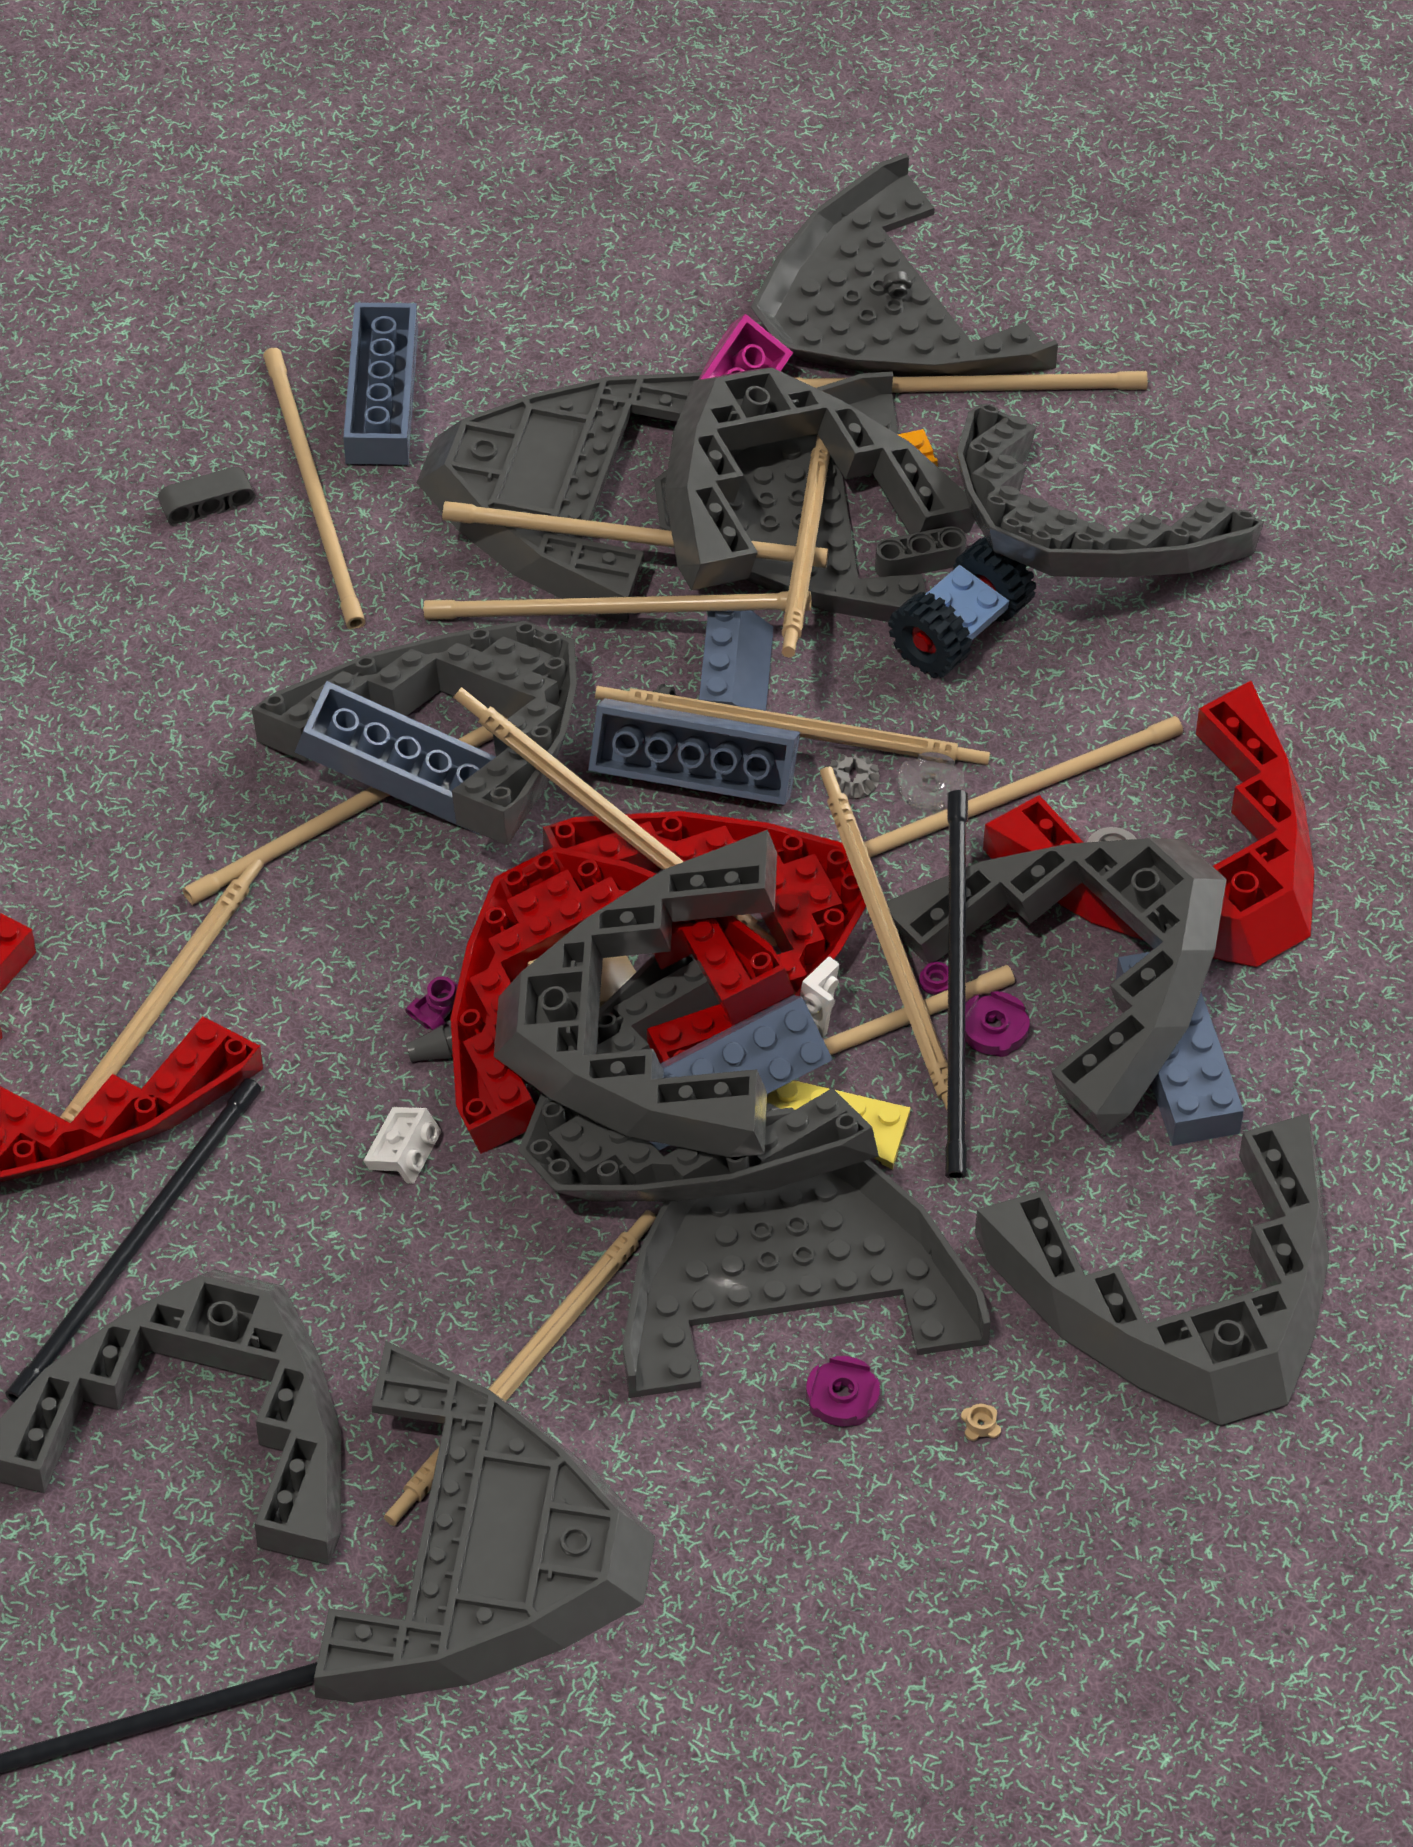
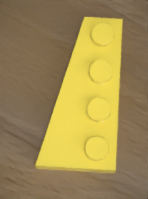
M793 1080L770 1092L767 1096V1103L780 1109L793 1108L796 1110L830 1089ZM835 1090L872 1126L879 1157L874 1159L893 1170L910 1116V1107Z

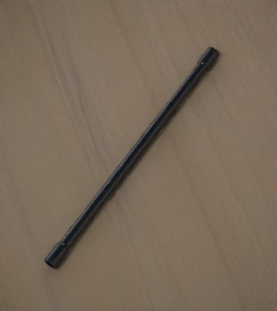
M953 790L947 794V821L949 824L948 1093L945 1176L947 1178H965L967 1176V1146L965 1144L966 824L968 822V793L963 790Z
M245 1078L228 1099L225 1108L34 1359L21 1371L5 1392L6 1397L10 1401L15 1402L40 1373L54 1363L238 1118L248 1110L260 1094L261 1087L256 1081Z
M317 1662L0 1753V1774L314 1683Z

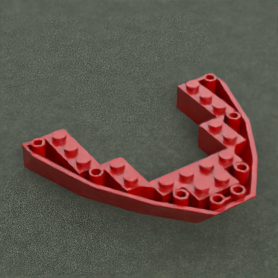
M1250 680L1199 708L1196 735L1242 781V783L1235 786L1231 813L1258 839L1257 842L1213 865L1227 879L1213 959L1258 967L1311 937L1314 865L1304 800L1288 757ZM1038 795L986 823L983 850L991 859L1064 844L1084 842L1048 803ZM1083 883L1079 884L1057 902L1093 924L1144 940Z
M671 811L625 814L684 862L768 830L777 851L775 912L760 914L782 952L778 954V957L785 967L795 991L792 995L800 996L802 981L827 957H831L833 960L837 957L866 908L842 842L767 822L693 812ZM596 816L573 817L543 827L544 852L554 846L626 861L652 872L661 870V868ZM721 1004L647 1028V1043L650 1049L654 1050L661 1064L734 1025L730 1022Z
M554 846L494 877L466 946L450 1017L456 1108L480 1154L526 1132L536 1107L522 1078L494 1057L499 996L528 967L529 961L539 958L587 917L657 873L626 861ZM734 916L672 922L671 951L652 953L661 970L692 954L732 1025L795 993L786 969L772 945Z
M0 913L1 993L36 953L32 929ZM202 1016L142 1089L112 1074L71 1123L0 1086V1182L87 1162L174 1128L240 1085L245 1078H251L262 1071L263 1064L260 1045ZM0 1027V1040H1V1039H2V1032H1V1027Z

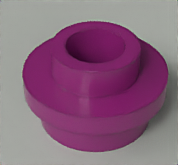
M942 962L927 964L919 975L921 988L927 993L934 995L947 991L948 966ZM933 978H939V979H941V980H940V981H934V980H931V979H933Z

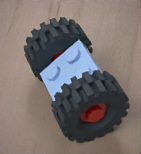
M985 536L982 539L979 538L956 558L952 572L926 594L919 592L913 595L891 614V619L888 621V626L892 628L889 631L890 637L895 638L893 644L896 649H901L902 653L900 655L904 660L908 658L911 661L910 665L919 667L920 671L924 674L929 672L931 678H937L938 676L942 678L950 673L971 653L972 649L970 646L976 636L993 621L1009 620L1035 597L1036 592L1033 590L1036 589V582L1031 581L1034 578L1033 572L1028 571L1026 565L994 552Z

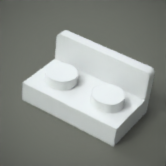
M827 957L802 981L800 996L803 997L822 1038L828 1031L831 1010L835 1004L834 992L839 983L837 976L840 964L831 957Z
M392 1107L363 1161L369 1170L398 1171L406 1183L414 1184L441 1134V1129L427 1108Z

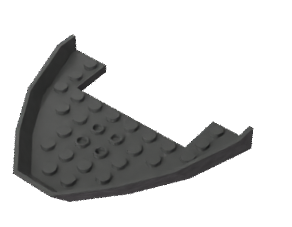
M907 153L878 163L815 209L777 256L751 305L752 311L767 331L789 348L794 356L806 362L866 373L892 372L893 376L909 377L1004 375L1056 368L1057 341L1053 340L1042 344L1026 322L971 342L886 233L934 215V206L908 175L909 156ZM894 271L906 272L908 279L912 282V287L907 290V294L903 297H890L889 294L883 292L882 287L886 274Z
M702 372L609 376L531 394L467 417L434 438L416 483L442 513L444 502L450 501L473 504L477 507L592 521L631 413L678 421L693 382L699 379ZM450 521L459 532L512 575L561 599L631 597L644 562V551L585 540L586 536L482 523L469 524ZM629 613L593 614L598 617L628 622Z
M892 372L858 374L817 388L844 401L897 435L899 434L892 397ZM818 434L729 451L744 475L735 502H730L729 505L751 541L796 546L811 452L816 447ZM830 455L815 546L829 549L826 568L812 566L808 591H811L812 606L827 612L888 622L891 619V614L913 595L919 592L926 594L923 574L858 578L843 477ZM666 470L654 479L660 528L671 531L664 491L667 476ZM756 558L750 576L746 580L777 593L789 591L793 562Z
M783 1108L766 1111V1127L795 1109ZM870 1160L772 1190L684 1201H664L640 1249L622 1348L628 1397L634 1398L701 1388V1378L690 1326L902 1295L917 1355L989 1345L991 1321L983 1291L926 1209Z
M385 1341L372 1402V1413L444 1423L405 1620L329 1608L314 1675L315 1698L356 1703L472 1685L565 1649L643 1605L655 1536L604 1479L529 1417L491 1390Z

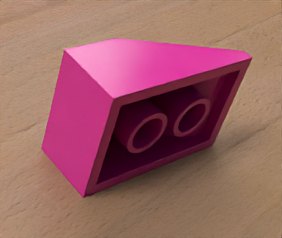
M744 314L728 327L714 348L699 379L770 367L781 371L793 352L748 315Z

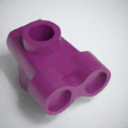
M448 977L434 978L428 984V993L421 999L415 998L405 1008L406 1013L426 1029L431 1028L434 1030L441 1025L444 1026L446 1024L444 1019L453 1009L458 985Z

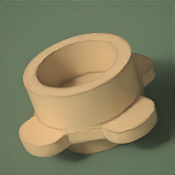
M976 1404L971 1408L964 1409L961 1413V1419L966 1423L965 1437L971 1441L987 1436L997 1438L1001 1433V1427L996 1423L997 1410L993 1406L986 1404ZM983 1421L984 1425H979L978 1422Z

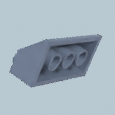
M752 610L708 611L699 700L766 711L774 627Z

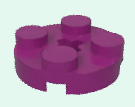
M999 991L991 992L990 996L979 998V994L972 997L966 1002L965 1042L970 1047L984 1054L1005 1057L1024 1044L1029 1034L1030 1019L1025 1012L1026 1007L1018 998ZM996 1019L1001 1021L1000 1027H991L987 1023V1021L994 1022Z
M836 1356L830 1358L829 1363L823 1364L821 1367L818 1364L808 1376L806 1400L810 1406V1411L815 1417L835 1426L861 1425L875 1412L878 1406L880 1382L870 1372V1367L860 1359L850 1356ZM841 1386H847L848 1392L851 1394L839 1396L833 1390H840Z

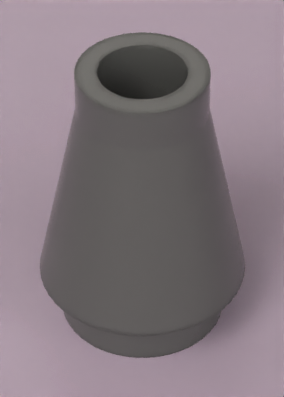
M441 1025L423 1036L407 1042L406 1046L411 1063L452 1058L451 1026L444 1028Z

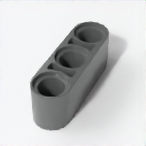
M231 467L168 485L159 492L158 500L168 523L172 526H177V523L184 521L189 523L208 517V514L215 512L220 514L238 509L237 506L243 504L251 505L256 495L245 471L240 467Z
M952 526L881 540L876 547L875 572L880 577L916 575L953 568L956 558L966 550V534L962 529Z

